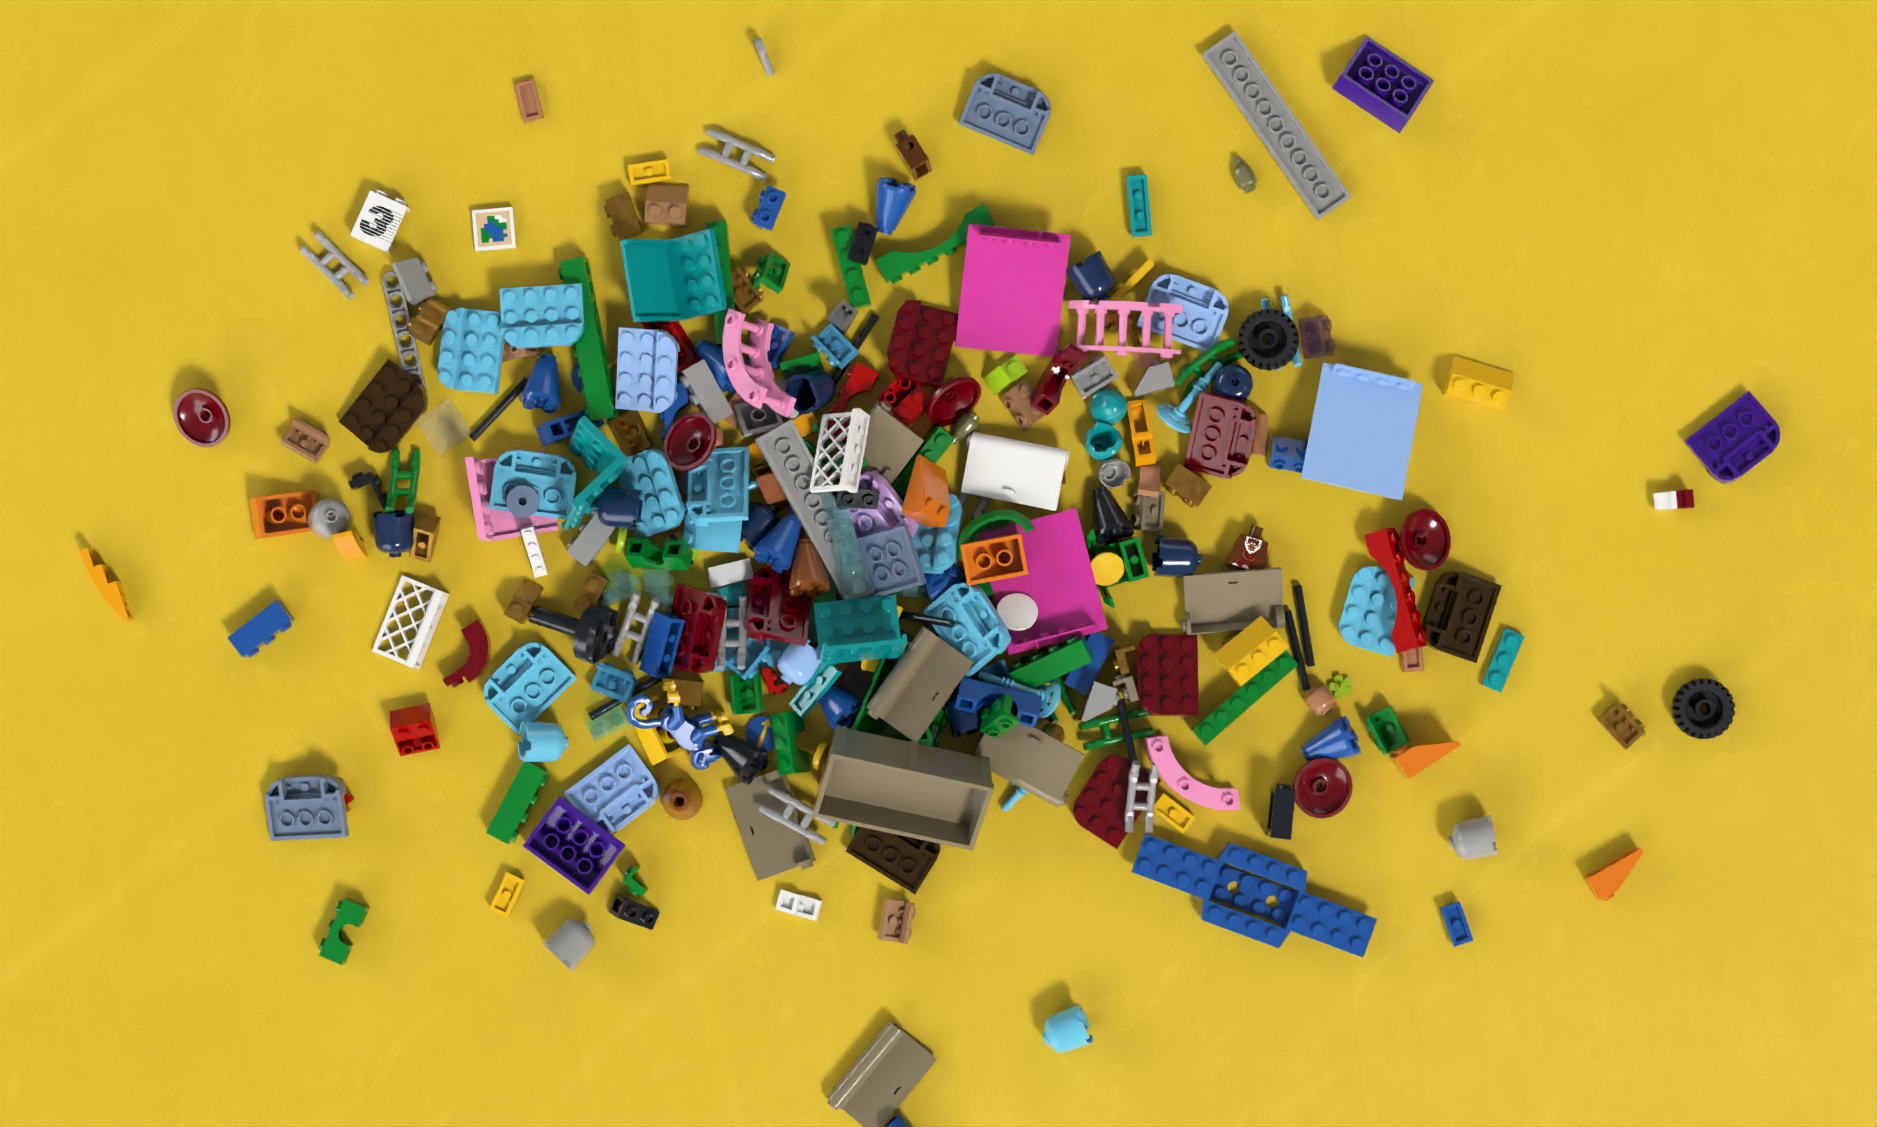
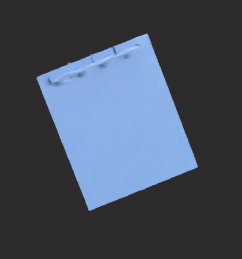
M1323 363L1301 478L1402 500L1423 385L1416 383L1414 380L1397 377L1395 374L1392 376L1335 363V365Z

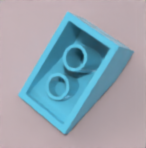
M688 509L686 510L682 540H685L691 549L739 553L742 521L709 522V527L696 526L689 516Z

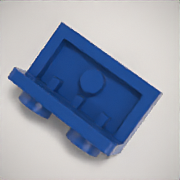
M767 186L766 191L762 190L759 197L760 206L758 209L755 208L751 217L754 227L759 229L765 228L770 231L773 229L786 197L785 192L771 186Z
M1273 436L1268 467L1302 473L1308 441Z

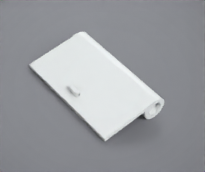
M973 432L972 435L968 436L967 447H969L961 492L1057 511L1063 474L1069 461V450L979 432Z

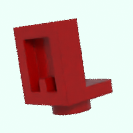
M770 667L761 669L769 693L773 692L774 695L786 692L785 688L789 687L788 683L776 686L775 682H778V677L775 670L771 671Z

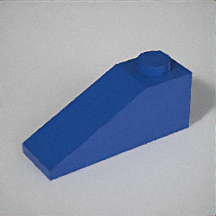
M585 410L544 422L537 427L536 430L542 446L546 447L571 438L578 420L584 415L586 416ZM604 421L592 422L597 428L605 425Z

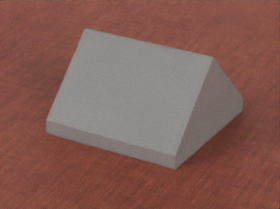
M747 401L734 404L740 433L743 437L770 431L783 424L781 415L771 409L766 403L762 404L761 409L749 404Z

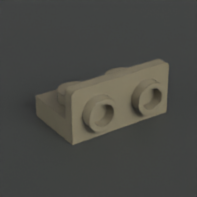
M1138 489L1134 490L1132 496L1133 511L1130 518L1133 530L1162 532L1166 491H1159L1158 498L1137 495Z
M1127 673L1114 677L1115 681L1110 682L1111 686L1124 684V687H1121L1124 699H1128L1129 702L1139 700L1132 676L1127 677Z

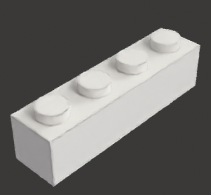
M534 524L521 527L522 537L535 578L548 575L547 565Z

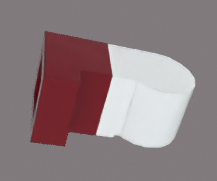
M1693 489L1653 494L1654 510L1694 508Z

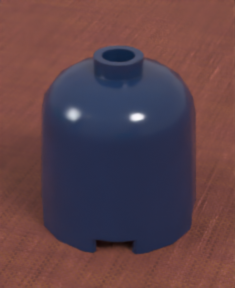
M1100 251L1084 259L1085 264L1079 262L1066 269L1068 277L1084 300L1094 301L1097 299L1098 301H1103L1110 297L1108 293L1114 288L1115 279Z
M1231 364L1217 372L1212 380L1211 390L1212 393L1242 400V398L1248 399L1253 389V379L1251 373L1246 368Z
M820 369L793 375L787 380V388L784 390L790 396L796 398L794 409L801 415L809 414L826 406L835 395L833 379L828 373Z
M613 487L603 490L599 499H595L594 511L598 512L599 521L605 526L638 531L639 525H636V520H641L643 500H639V495H642L643 491L640 489Z
M761 502L751 503L749 505V520L742 521L740 541H747L750 544L748 549L752 552L755 545L779 522V518L776 516L778 511L771 504L766 506Z
M393 510L392 513H383V511L373 512L375 545L378 550L383 553H389V557H401V553L407 552L413 547L414 512L411 514L407 513L406 510Z
M1163 535L1156 537L1154 544L1158 545L1157 553H1152V571H1155L1154 576L1183 578V575L1193 574L1197 566L1201 565L1202 555L1198 553V548L1192 540Z
M958 688L953 691V695L945 703V711L954 738L961 737L960 734L967 732V735L980 731V716L985 706H982L975 713L955 709Z

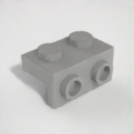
M1098 355L1090 360L1091 365L1086 368L1082 365L1073 372L1074 375L1071 377V380L1083 399L1118 378L1106 355L1104 357Z

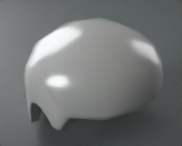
M1109 458L1100 465L1097 474L1098 480L1103 486L1111 489L1121 487L1124 481L1131 476L1130 467L1123 460Z

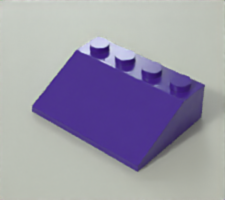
M1366 36L1332 89L1400 133L1434 80Z
M559 796L523 847L589 895L607 873L625 847V844Z

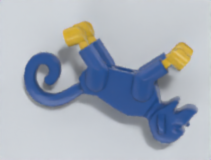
M663 679V691H668V706L660 712V717L644 720L634 715L635 708L640 703L645 704L639 709L640 715L645 716L651 712L653 703L648 695L638 694L629 701L626 710L629 722L641 729L661 726L669 731L682 748L689 750L691 765L698 770L709 768V763L715 762L722 757L711 741L704 742V740L708 736L718 734V731L721 730L724 735H730L734 732L731 723L728 721L729 718L722 708L717 709L713 714L709 712L693 716L692 718L683 714L678 691H675L676 686L672 679ZM716 718L720 723L717 726L713 724L702 727L703 724L711 723Z

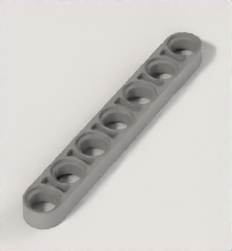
M388 272L383 277V286L401 366L409 375L417 374L420 376V384L426 389L429 403L416 338L409 335V327L407 326L411 319L407 299L399 280L396 286H388L387 279L390 276L397 277L395 272ZM396 295L402 297V304L398 307L393 306L391 303L392 298ZM400 315H404L407 318V323L404 326L396 324V319ZM404 335L411 337V344L408 346H403L400 342L401 337ZM408 355H414L416 358V362L412 366H408L405 363V358Z

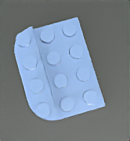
M1172 273L1162 274L1153 281L1145 301L1150 304L1184 305L1183 313H1175V317L1172 319V339L1205 352L1218 342L1229 309L1226 297L1219 290ZM1153 312L1150 331L1163 336V313ZM1140 314L1136 326L1142 328L1143 315Z
M619 327L615 409L659 413L671 407L677 399V364L680 347L668 331Z
M628 744L564 792V794L575 808L610 834H615L653 806L660 796V789L657 779L649 771L634 748Z

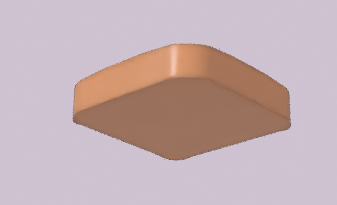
M1132 353L1135 362L1141 370L1151 366L1152 362L1158 360L1155 353Z

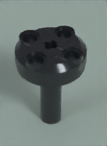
M591 604L583 612L580 619L534 605L530 610V623L574 636V655L584 662L595 664L613 650L618 618L617 610L602 604Z

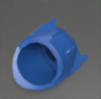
M955 562L950 568L944 570L942 574L925 573L927 582L925 585L932 602L951 586L963 583L964 571Z

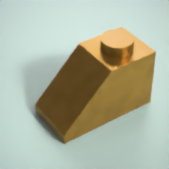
M423 512L420 513L413 530V547L411 548L410 557L426 562L431 561L439 534L441 517Z
M525 579L514 594L503 615L525 625L531 608L536 604L544 588Z
M672 679L676 686L675 691H678L680 696V704L685 705L684 709L697 710V706L702 707L705 682Z

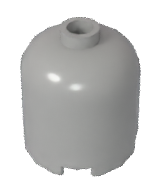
M334 498L323 499L317 502L311 508L308 515V524L311 531L323 539H332L331 535L345 532L350 522V513L347 506Z
M1491 815L1461 821L1454 825L1452 837L1448 838L1450 848L1455 849L1460 858L1475 859L1498 855V849H1493L1497 847Z
M569 919L543 945L573 971L595 944L594 935L590 932L593 928L585 920L581 923L576 919Z

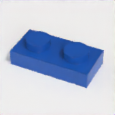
M775 324L772 331L770 351H767L768 362H771L772 368L776 370L795 334Z
M1457 901L1440 907L1453 947L1473 941L1461 902Z

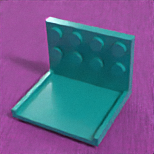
M706 229L670 240L625 239L620 241L633 322H681L727 310L714 229Z
M585 415L578 420L568 446L574 456H579L584 461V465L599 476L570 502L573 506L568 518L560 525L565 531L570 527L574 529L582 521L581 518L585 513L589 515L594 510L595 499H599L603 490L613 487L618 482L629 459Z
M896 595L814 603L820 665H835L838 663L883 658L894 659L903 655L907 645V635L902 634V637L900 636Z

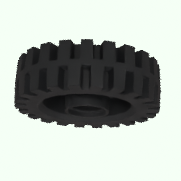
M1261 309V311H1256L1249 315L1242 323L1238 336L1239 349L1245 360L1253 367L1267 371L1280 369V367H1284L1288 362H1291L1294 355H1296L1299 346L1297 327L1287 314L1275 309ZM1266 335H1272L1274 342L1269 345L1265 344L1263 338Z
M1707 678L1695 679L1683 684L1675 693L1676 696L1672 700L1673 706H1671L1673 711L1672 717L1675 719V724L1688 736L1698 739L1714 738L1721 735L1732 724V718L1735 716V703L1729 690L1720 682ZM1702 703L1707 705V712L1705 714H1701L1699 711V706Z

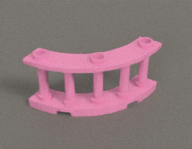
M1069 300L1068 309H1076V313H1078L1077 345L1075 346L1085 352L1116 351L1115 355L1128 356V352L1160 354V358H1173V354H1181V350L1171 349L1172 319L1175 317V313H1183L1184 305L1150 304L1148 302L1099 300V302H1090V300ZM1089 310H1095V313H1097L1095 346L1085 345L1086 314H1088ZM1107 310H1118V346H1103L1105 314H1107ZM1130 311H1141V315H1143L1141 347H1126L1127 319ZM1153 312L1163 313V349L1150 348V328Z
M729 308L723 330V358L733 387L749 404L761 409L762 404L766 403L778 414L790 418L796 398L790 396L781 386L777 385L774 380L775 376L771 362H768L767 351H770L774 324L755 318L754 323H750L744 320L746 314ZM742 328L751 331L749 346L741 343ZM742 352L749 355L750 366L745 365Z
M1168 736L1144 738L1147 753L1151 762H1154L1157 767L1159 776L1176 793L1208 808L1241 810L1238 789L1207 786L1195 780L1184 771L1171 751Z

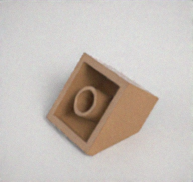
M648 184L644 217L646 225L687 227L689 186Z

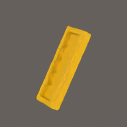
M1148 259L1139 269L1135 267L1127 275L1130 279L1125 284L1120 282L1113 289L1115 294L1108 301H1120L1154 267V263Z

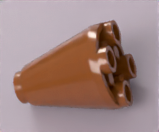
M810 539L797 541L789 583L790 596L793 597L807 594V597L813 598L820 596L819 592L830 591V583L826 571Z
M679 779L673 781L663 792L662 804L664 810L675 819L686 820L692 818L702 807L703 795L701 790L690 780ZM677 797L683 799L681 805L676 804L675 800Z

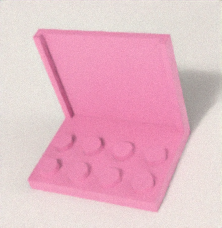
M537 450L536 452L546 453V450ZM473 456L465 458L479 540L491 542L522 536L521 527L534 524L537 534L559 530L557 518L538 515L519 518L509 511L490 509L494 467L499 457L483 460Z

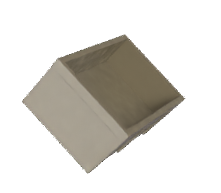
M837 725L819 783L812 817L973 851L994 790L990 758L926 746L914 741L898 740Z

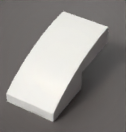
M749 558L707 568L711 588L749 580L753 577Z
M781 889L775 909L817 921L823 901Z

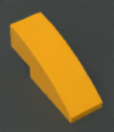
M1146 399L1128 401L1127 415L1135 466L1156 464Z
M350 530L331 535L337 550L347 562L368 557L364 541L360 540L359 532Z

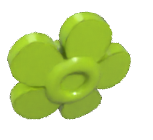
M1336 675L1334 677L1335 682L1329 684V689L1331 691L1336 690L1334 692L1336 698H1341L1343 693L1346 696L1350 695L1352 689L1347 686L1352 684L1351 679L1348 677L1343 679L1341 675Z

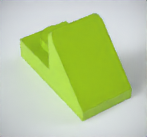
M1015 355L1004 364L995 368L983 380L993 394L996 395L1026 374L1028 370L1018 356Z

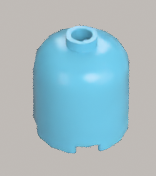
M522 721L519 728V733H523L522 742H518L519 758L523 759L522 762H550L561 758L564 750L568 748L569 741L560 725Z
M1080 1004L1051 1015L1045 1021V1032L1042 1033L1043 1040L1046 1045L1050 1044L1051 1048L1056 1052H1068L1094 1042L1093 1035L1089 1036L1086 1028H1089L1090 1025L1083 1009L1080 1010Z

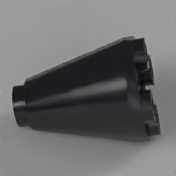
M1105 486L1094 489L1092 491L1091 503L1096 544L1106 542L1107 545L1117 542L1119 538L1134 535L1132 523L1111 491Z
M720 731L713 740L716 749L735 776L746 785H749L754 780L755 774L759 770L763 771L769 763L766 760L769 753L765 748L735 734L724 735Z

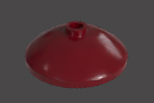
M957 377L941 385L928 402L926 410L928 419L931 423L938 426L956 423L962 414L969 413L977 405L981 396L980 384L972 377Z
M192 388L182 393L176 400L174 406L175 423L180 433L188 441L201 447H213L227 437L231 426L230 414L225 403L215 393L203 388Z
M699 412L688 413L679 418L669 429L664 441V455L668 464L679 471H691L701 466L710 457L716 444L717 430L714 422L708 416Z
M1429 509L1416 510L1406 517L1401 526L1399 536L1400 547L1410 565L1416 569L1426 571L1436 569L1444 563L1450 551L1451 536L1447 523L1437 512Z
M1320 757L1308 761L1299 769L1293 782V790H1296L1295 802L1304 813L1314 818L1323 819L1338 814L1346 807L1352 795L1353 785L1349 771L1343 764L1332 758ZM1317 782L1321 783L1319 788L1315 787Z

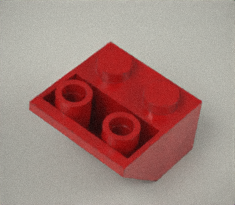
M898 378L876 397L878 401L882 402L885 400L893 407V416L907 427L911 426L927 410L928 402L931 398L920 384Z
M430 703L390 711V729L400 756L440 749L436 721Z

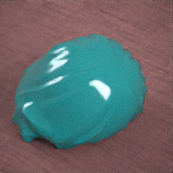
M1103 388L1091 396L1090 412L1094 421L1116 425L1125 416L1128 405L1126 397L1121 392Z
M1098 421L1086 432V451L1096 460L1104 461L1111 458L1123 445V437L1120 431L1116 430L1111 424L1108 425Z

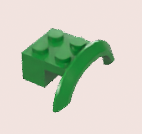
M994 510L984 513L969 522L960 533L957 542L958 558L962 557L960 545L968 543L970 537L973 542L979 541L977 534L1009 526V521L1019 524L1025 533L1035 528L1026 516L1016 511Z
M1094 529L1090 530L1087 536L1090 561L1098 554L1112 552L1120 556L1124 563V573L1116 583L1107 586L1097 584L1104 603L1115 608L1113 598L1107 587L1150 577L1139 537H1131L1096 547Z

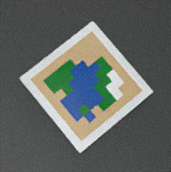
M513 207L472 210L476 252L517 248Z

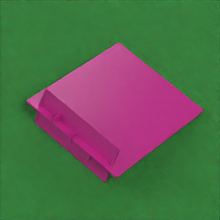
M969 224L955 347L1054 357L1057 351L1071 235L1020 228L1000 227V225L995 227Z
M1076 508L1032 519L1030 521L1035 529L1026 533L1019 524H1013L977 534L979 540L1020 532L1022 536L1028 575L990 582L996 608L1001 599L1014 593L1029 596L1034 600L1038 608L1037 619L1031 627L1020 631L1008 629V633L1011 636V642L1007 646L1009 655L1059 643L1073 635L1078 637L1082 634L1088 635L1108 629Z

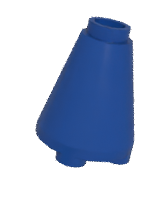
M880 177L876 185L875 225L878 228V232L892 235V232L895 231L916 195V185L910 183L898 184L897 179Z
M705 339L700 341L694 349L699 361L703 359L706 361L722 392H734L735 388L725 368L723 347ZM743 358L745 365L749 366V362Z
M541 354L540 358L537 359L520 399L523 402V408L530 410L538 408L543 409L546 413H555V409L561 407L558 363L554 355Z
M787 514L786 517H783L753 548L755 553L753 558L758 562H766L772 565L771 568L778 573H782L783 570H789L801 530V523L797 516Z
M835 682L819 700V704L834 730H836L837 725H846L847 728L851 727L856 720L855 717L862 708L863 702L860 698Z
M1347 716L1338 718L1301 747L1307 762L1320 757L1338 759L1361 754L1357 743L1359 741L1355 730L1351 731L1349 729L1351 725Z

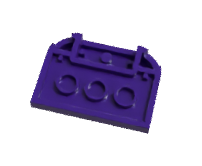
M1748 391L1685 440L1684 443L1707 468L1713 479L1726 484L1738 480L1774 452L1780 441V428L1764 407Z

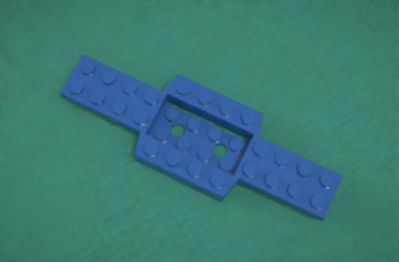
M1145 833L1131 870L1135 874L1202 898L1201 920L1276 948H1280L1290 931L1354 955L1364 957L1377 921L1374 917L1306 893V870L1230 842L1227 843L1218 858L1214 859ZM1224 863L1241 868L1243 870L1260 875L1262 877L1268 878L1270 880L1276 881L1278 883L1287 885L1295 889L1290 890L1281 887L1279 885L1273 884L1263 879L1227 867ZM1232 881L1239 884V890L1236 893L1228 891V884ZM1275 896L1278 900L1277 905L1272 908L1268 907L1266 904L1267 897ZM1216 899L1229 905L1246 910L1248 912L1257 914L1259 916L1280 923L1282 927L1258 919L1256 917L1250 916L1248 914L1242 913L1240 911L1231 909L1229 907L1223 906L1221 904L1212 902L1210 900Z

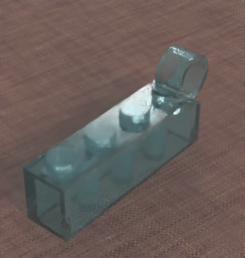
M845 505L834 508V518L825 521L845 600H852L871 595L849 507Z

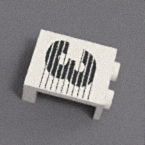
M377 190L376 193L369 191L350 235L355 239L391 254L394 248L391 244L405 213H409L410 209L403 200L395 198L393 201L387 198L388 194Z

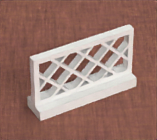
M853 408L852 412L822 415L809 488L810 492L847 490L850 493H857L870 422V415L860 408ZM851 418L850 425L845 429L843 424ZM835 420L837 423L828 430V421ZM841 428L843 432L835 439L833 434ZM847 436V443L842 448L839 443ZM831 438L833 442L825 449V442ZM837 446L840 451L832 458L829 453ZM844 455L843 464L839 467L836 462ZM827 456L830 461L821 468V461ZM834 465L837 470L828 477L826 472ZM841 475L839 485H834L833 481ZM824 476L826 481L821 486H817L818 480Z
M402 575L372 652L420 670L449 593ZM407 581L412 583L415 592L405 596L403 588ZM425 590L432 591L431 599L423 603L420 593ZM417 595L420 605L411 609L407 599ZM404 601L407 611L398 614L396 605ZM422 608L424 612L423 619L416 622L412 612ZM409 614L413 624L403 628L400 617ZM396 620L400 630L390 634L388 625L391 621ZM414 627L417 633L416 637L408 641L405 631ZM402 633L405 643L396 647L392 637ZM389 639L392 649L386 652L379 650L382 641ZM407 646L409 651L406 660L400 658L397 651Z

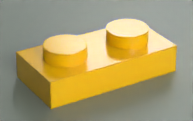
M668 159L628 165L631 186L671 180Z
M1164 793L1161 794L1154 804V812L1182 834L1186 832L1196 819Z
M506 872L489 910L509 918L526 880Z

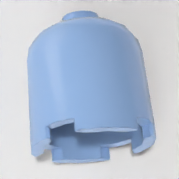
M807 639L805 646L789 643L777 661L778 669L782 673L781 679L789 685L792 682L797 685L806 684L820 666L819 648H812L808 644L810 642L809 639Z

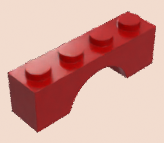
M857 362L855 367L851 365L846 375L849 377L848 382L840 387L838 392L840 399L838 403H833L829 413H844L852 397L860 393H871L879 372ZM829 420L827 429L830 430L837 422ZM847 421L843 424L845 429L850 425ZM839 428L833 435L838 437L843 430ZM847 436L842 440L844 443L847 442Z

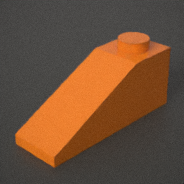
M1637 847L1584 877L1596 899L1606 901L1615 896L1614 892L1621 887L1643 854L1642 848Z

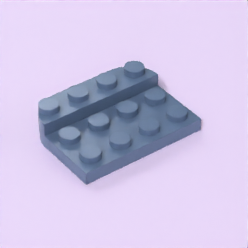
M989 73L976 81L958 124L1034 155L1051 115V103L1048 97L1037 89L1004 75Z
M330 774L287 776L275 781L269 787L268 792L265 793L270 841L349 836L344 800L347 790L343 779Z

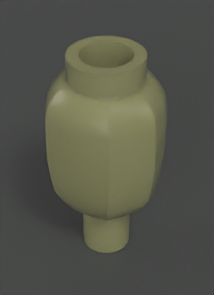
M1240 156L1233 158L1236 166L1233 170V175L1238 188L1244 190L1245 193L1254 191L1257 179L1252 168L1248 164L1243 163Z
M974 412L964 413L953 426L952 435L955 440L952 444L955 445L959 439L968 438L977 429L980 418Z

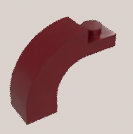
M1072 343L1063 351L1059 350L1042 373L1034 390L1031 406L1048 415L1060 403L1061 392L1066 381L1087 359V353Z
M477 620L461 630L469 644L470 656L467 663L461 669L443 679L447 687L451 685L453 688L459 686L464 682L463 678H466L468 683H472L487 667L491 654V641L488 631L481 620Z

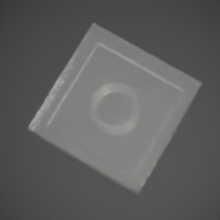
M449 398L416 422L438 455H442L473 432Z

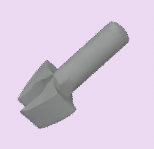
M761 37L753 40L767 75L772 76L775 72Z

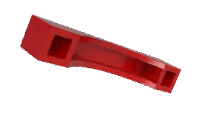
M1385 528L1364 535L1369 555L1376 559L1385 569L1395 590L1397 614L1391 635L1396 653L1408 652L1427 646L1426 633L1422 629L1420 622L1421 615L1415 604L1416 597L1410 586V575L1404 564L1405 557L1398 543V533L1395 531V528Z

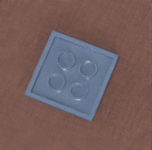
M908 524L852 540L871 597L883 596L927 583Z

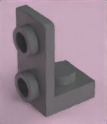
M842 299L827 319L829 324L832 323L840 333L845 335L857 316L858 311Z

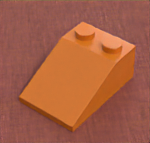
M918 454L901 512L925 527H945L950 512L946 470Z
M315 490L249 499L255 539L310 532L308 515L311 508L317 503Z
M1020 532L960 545L967 586L1028 575Z
M1447 741L1412 746L1402 745L1393 751L1394 755L1391 756V759L1402 776L1410 779L1461 744L1459 741Z

